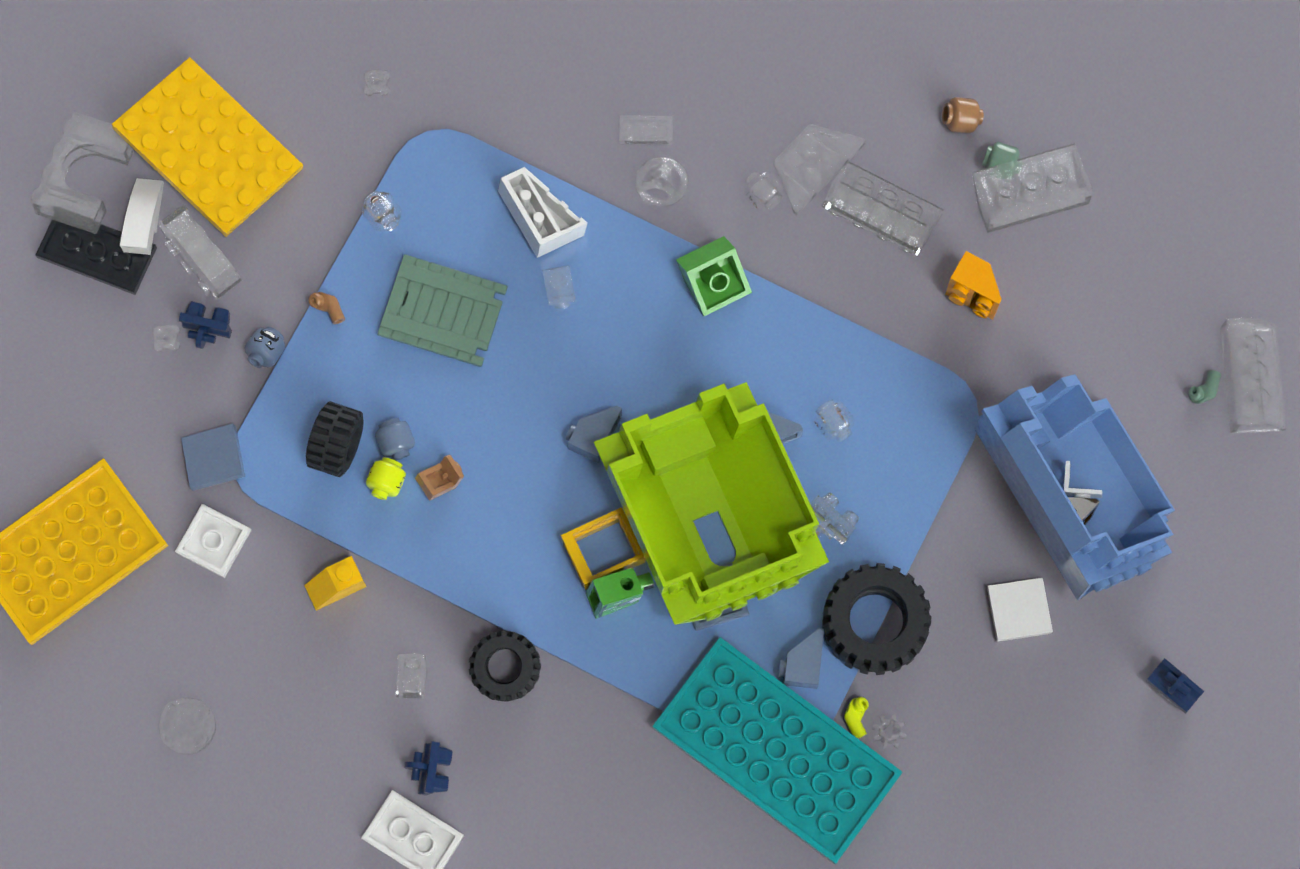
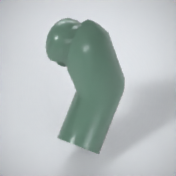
M1209 370L1205 384L1198 387L1193 386L1189 389L1188 395L1193 403L1202 404L1215 398L1222 374L1215 370Z

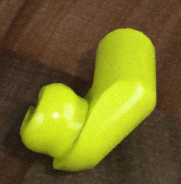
M864 697L852 699L844 714L845 722L851 734L858 739L867 735L861 722L865 711L869 707V703Z

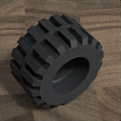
M331 401L327 402L320 410L309 436L306 448L307 467L336 477L343 476L349 469L360 443L364 424L363 413Z
M511 631L493 632L479 640L480 642L477 646H474L472 656L469 658V675H471L472 683L479 689V692L489 699L504 702L514 701L526 696L534 688L540 677V656L534 644L525 636ZM503 649L515 652L522 664L519 676L509 683L496 681L491 676L488 668L492 655Z

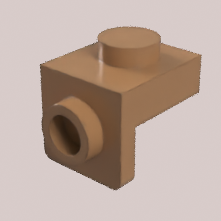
M449 454L439 464L418 473L415 479L430 501L455 489L464 475L461 466Z

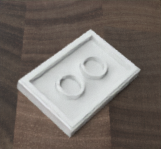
M392 790L361 839L408 869H444L464 835Z

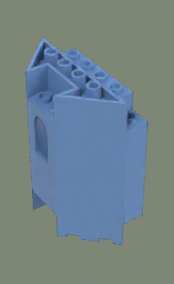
M1076 374L1060 378L1041 393H1036L1033 386L1018 389L999 404L982 409L983 414L979 416L978 425L974 429L1077 601L1093 590L1097 593L1121 581L1125 582L1136 575L1140 576L1152 569L1151 564L1172 553L1165 540L1174 534L1166 522L1169 521L1167 516L1173 513L1175 509L1108 400L1105 398L1092 402ZM1066 461H1070L1071 464L1069 488L1102 490V498H1096L1100 503L1093 517L1086 525H1084L1068 499L1071 496H1067L1064 492Z

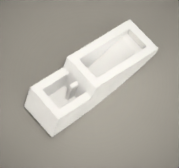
M136 179L128 203L121 235L120 247L123 252L151 255L153 236L157 232L164 181Z

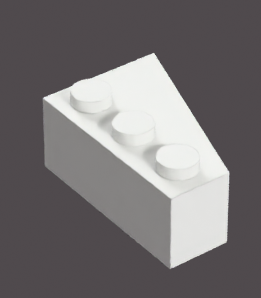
M523 167L502 177L498 192L538 258L584 236L588 223L582 217H577L568 209L569 206L564 201L560 202L549 192L550 189Z

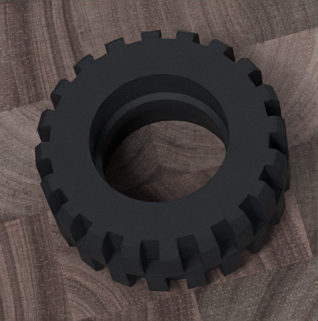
M877 563L874 567H870L869 564L860 565L858 570L854 571L851 569L845 573L842 579L839 578L829 592L823 609L822 629H824L826 635L825 641L827 645L833 649V655L837 659L841 658L845 661V666L852 669L855 667L860 669L859 673L867 675L868 672H875L876 675H884L887 671H892L893 673L900 670L903 665H908L913 661L925 644L932 618L929 613L930 603L924 597L925 591L922 586H917L914 583L915 578L909 573L907 575L900 573L901 568L893 566L892 569L886 568L884 563ZM867 595H881L889 598L899 607L903 617V624L896 638L885 644H872L856 635L850 624V612L853 605L860 598Z

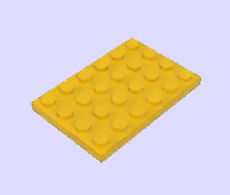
M190 57L112 123V129L225 237L232 233L303 169V164Z
M104 458L0 532V604L30 645L39 641L169 546Z

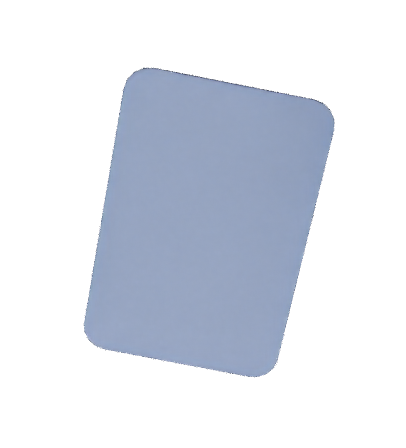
M451 129L426 131L410 139L396 154L373 196L380 198L372 203V205L370 199L318 292L330 294L337 298L345 321L334 325L328 312L309 306L237 433L245 477L236 480L242 491L260 506L505 631L516 632L525 636L534 646L664 712L719 637L784 684V677H779L781 660L786 661L789 651L818 628L822 629L824 605L829 592L839 578L842 579L845 573L851 569L854 571L858 570L860 565L869 564L870 567H874L877 563H884L885 567L890 569L896 566L901 568L900 573L907 575L976 435L974 428L978 425L979 414L977 400L966 381L950 369L745 269L743 270L752 293L703 316L684 282L676 259L700 247L471 135ZM523 167L550 189L549 192L560 202L564 201L569 206L568 209L577 217H582L588 223L584 236L538 258L498 192L500 179ZM404 254L508 286L505 295L495 293L494 299L500 300L503 303L487 351L477 349L475 354L484 358L482 367L377 335ZM747 382L757 405L764 403L768 412L801 424L803 428L802 436L784 443L783 446L819 522L815 532L829 560L827 564L799 579V584L786 590L782 589L762 600H758L757 597L748 600L749 616L696 631L693 622L674 625L647 562L633 569L637 576L649 572L653 578L654 588L643 591V595L638 603L595 619L586 596L587 590L584 589L562 543L561 535L619 509L622 505L602 460L600 459L599 463L569 450V441L566 440V436L572 424L576 426L580 418L619 406L622 408V416L613 433L615 434L620 431L621 424L645 414H648L651 420L696 402L698 394L724 383L726 388L730 389ZM329 401L363 413V431L357 452L349 469L341 477L309 468L306 464V448L312 427L320 410ZM399 418L400 421L408 423L415 440V445L408 450L409 456L396 460L403 465L402 469L406 473L398 496L387 497L386 500H381L372 496V490L366 485V479L373 462L382 460V457H384L375 438V433L379 430V424ZM450 454L454 461L461 466L464 477L455 489L429 501L415 477L418 473L439 464L445 456ZM718 511L693 521L711 561L719 566L733 562L736 552ZM619 522L577 541L592 576L635 556ZM867 595L860 598L853 605L850 612V624L856 635L862 640L872 643L893 601L881 595ZM824 632L818 688L787 687L834 720L859 669L855 667L852 669L845 666V661L841 658L837 659L833 655L832 647L828 646L825 641L826 635Z

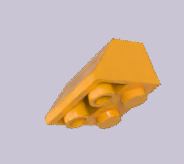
M965 251L950 278L945 295L949 296V300L959 306L964 304L970 307L977 316L984 319L988 317L993 320L1002 299L991 264Z

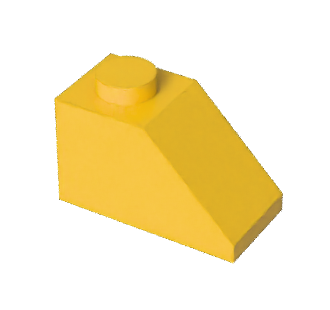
M352 556L326 567L304 585L316 611L367 587Z

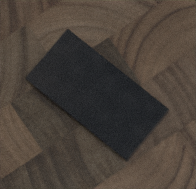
M57 208L37 250L36 257L136 295L157 246L152 243L151 255L125 253L120 247L121 231Z

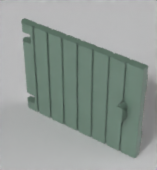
M404 254L377 335L482 367L484 358L475 354L477 349L483 351L488 349L503 303L500 300L494 299L495 293L505 295L508 286Z

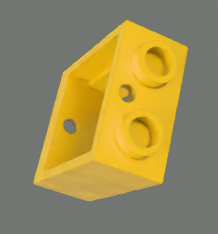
M622 507L561 535L562 543L585 590L589 588L594 579L634 568L646 562ZM619 522L635 556L592 576L577 541Z

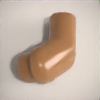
M323 292L310 295V306L328 312L334 325L345 321L344 314L335 296Z

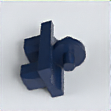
M191 301L186 313H180L179 321L182 322L183 328L191 329L188 332V338L196 340V348L203 349L206 342L215 344L216 336L214 335L225 338L231 337L232 330L229 326V310L217 307L214 310L212 319L203 318L206 310L205 305Z
M1165 658L1146 679L1150 685L1185 714L1204 693V690Z
M431 741L426 743L423 753L414 752L413 762H405L404 768L412 770L411 780L419 781L420 778L418 790L420 795L446 792L448 790L449 777L436 775L437 765L449 766L451 764L453 751L440 747V742Z

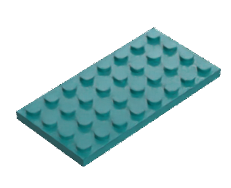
M719 637L652 726L654 730L835 865L903 773L721 637Z

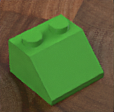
M725 236L676 259L684 282L703 316L752 293L737 251Z

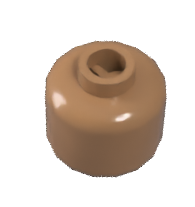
M954 97L949 103L944 105L942 110V122L952 132L972 133L978 125L982 124L984 112L980 109L978 102L971 98Z

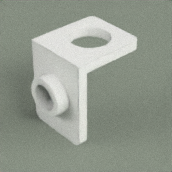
M1066 461L1065 494L1076 498H1102V490L1069 488L1071 464L1070 461Z

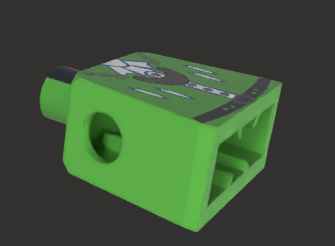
M633 568L592 580L586 596L595 619L638 603L643 595V591L654 588V582L649 572L637 576Z

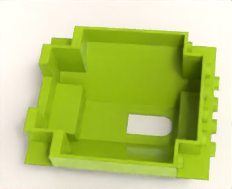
M747 382L727 389L724 383L698 394L696 402L651 420L648 414L622 423L619 432L594 442L674 625L705 619L706 621L716 619L722 615L723 610L730 607L732 611L738 610L748 604L747 601L757 597L758 600H762L782 589L786 590L799 584V579L829 562L815 532L819 526L817 517L764 403L757 405ZM718 511L736 552L732 566H719L711 561L693 521Z

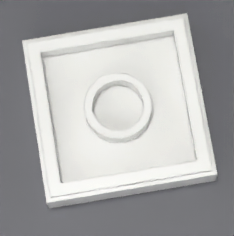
M201 504L175 553L225 578L249 536L251 529Z
M1043 578L987 586L997 642L1052 634L1053 629Z

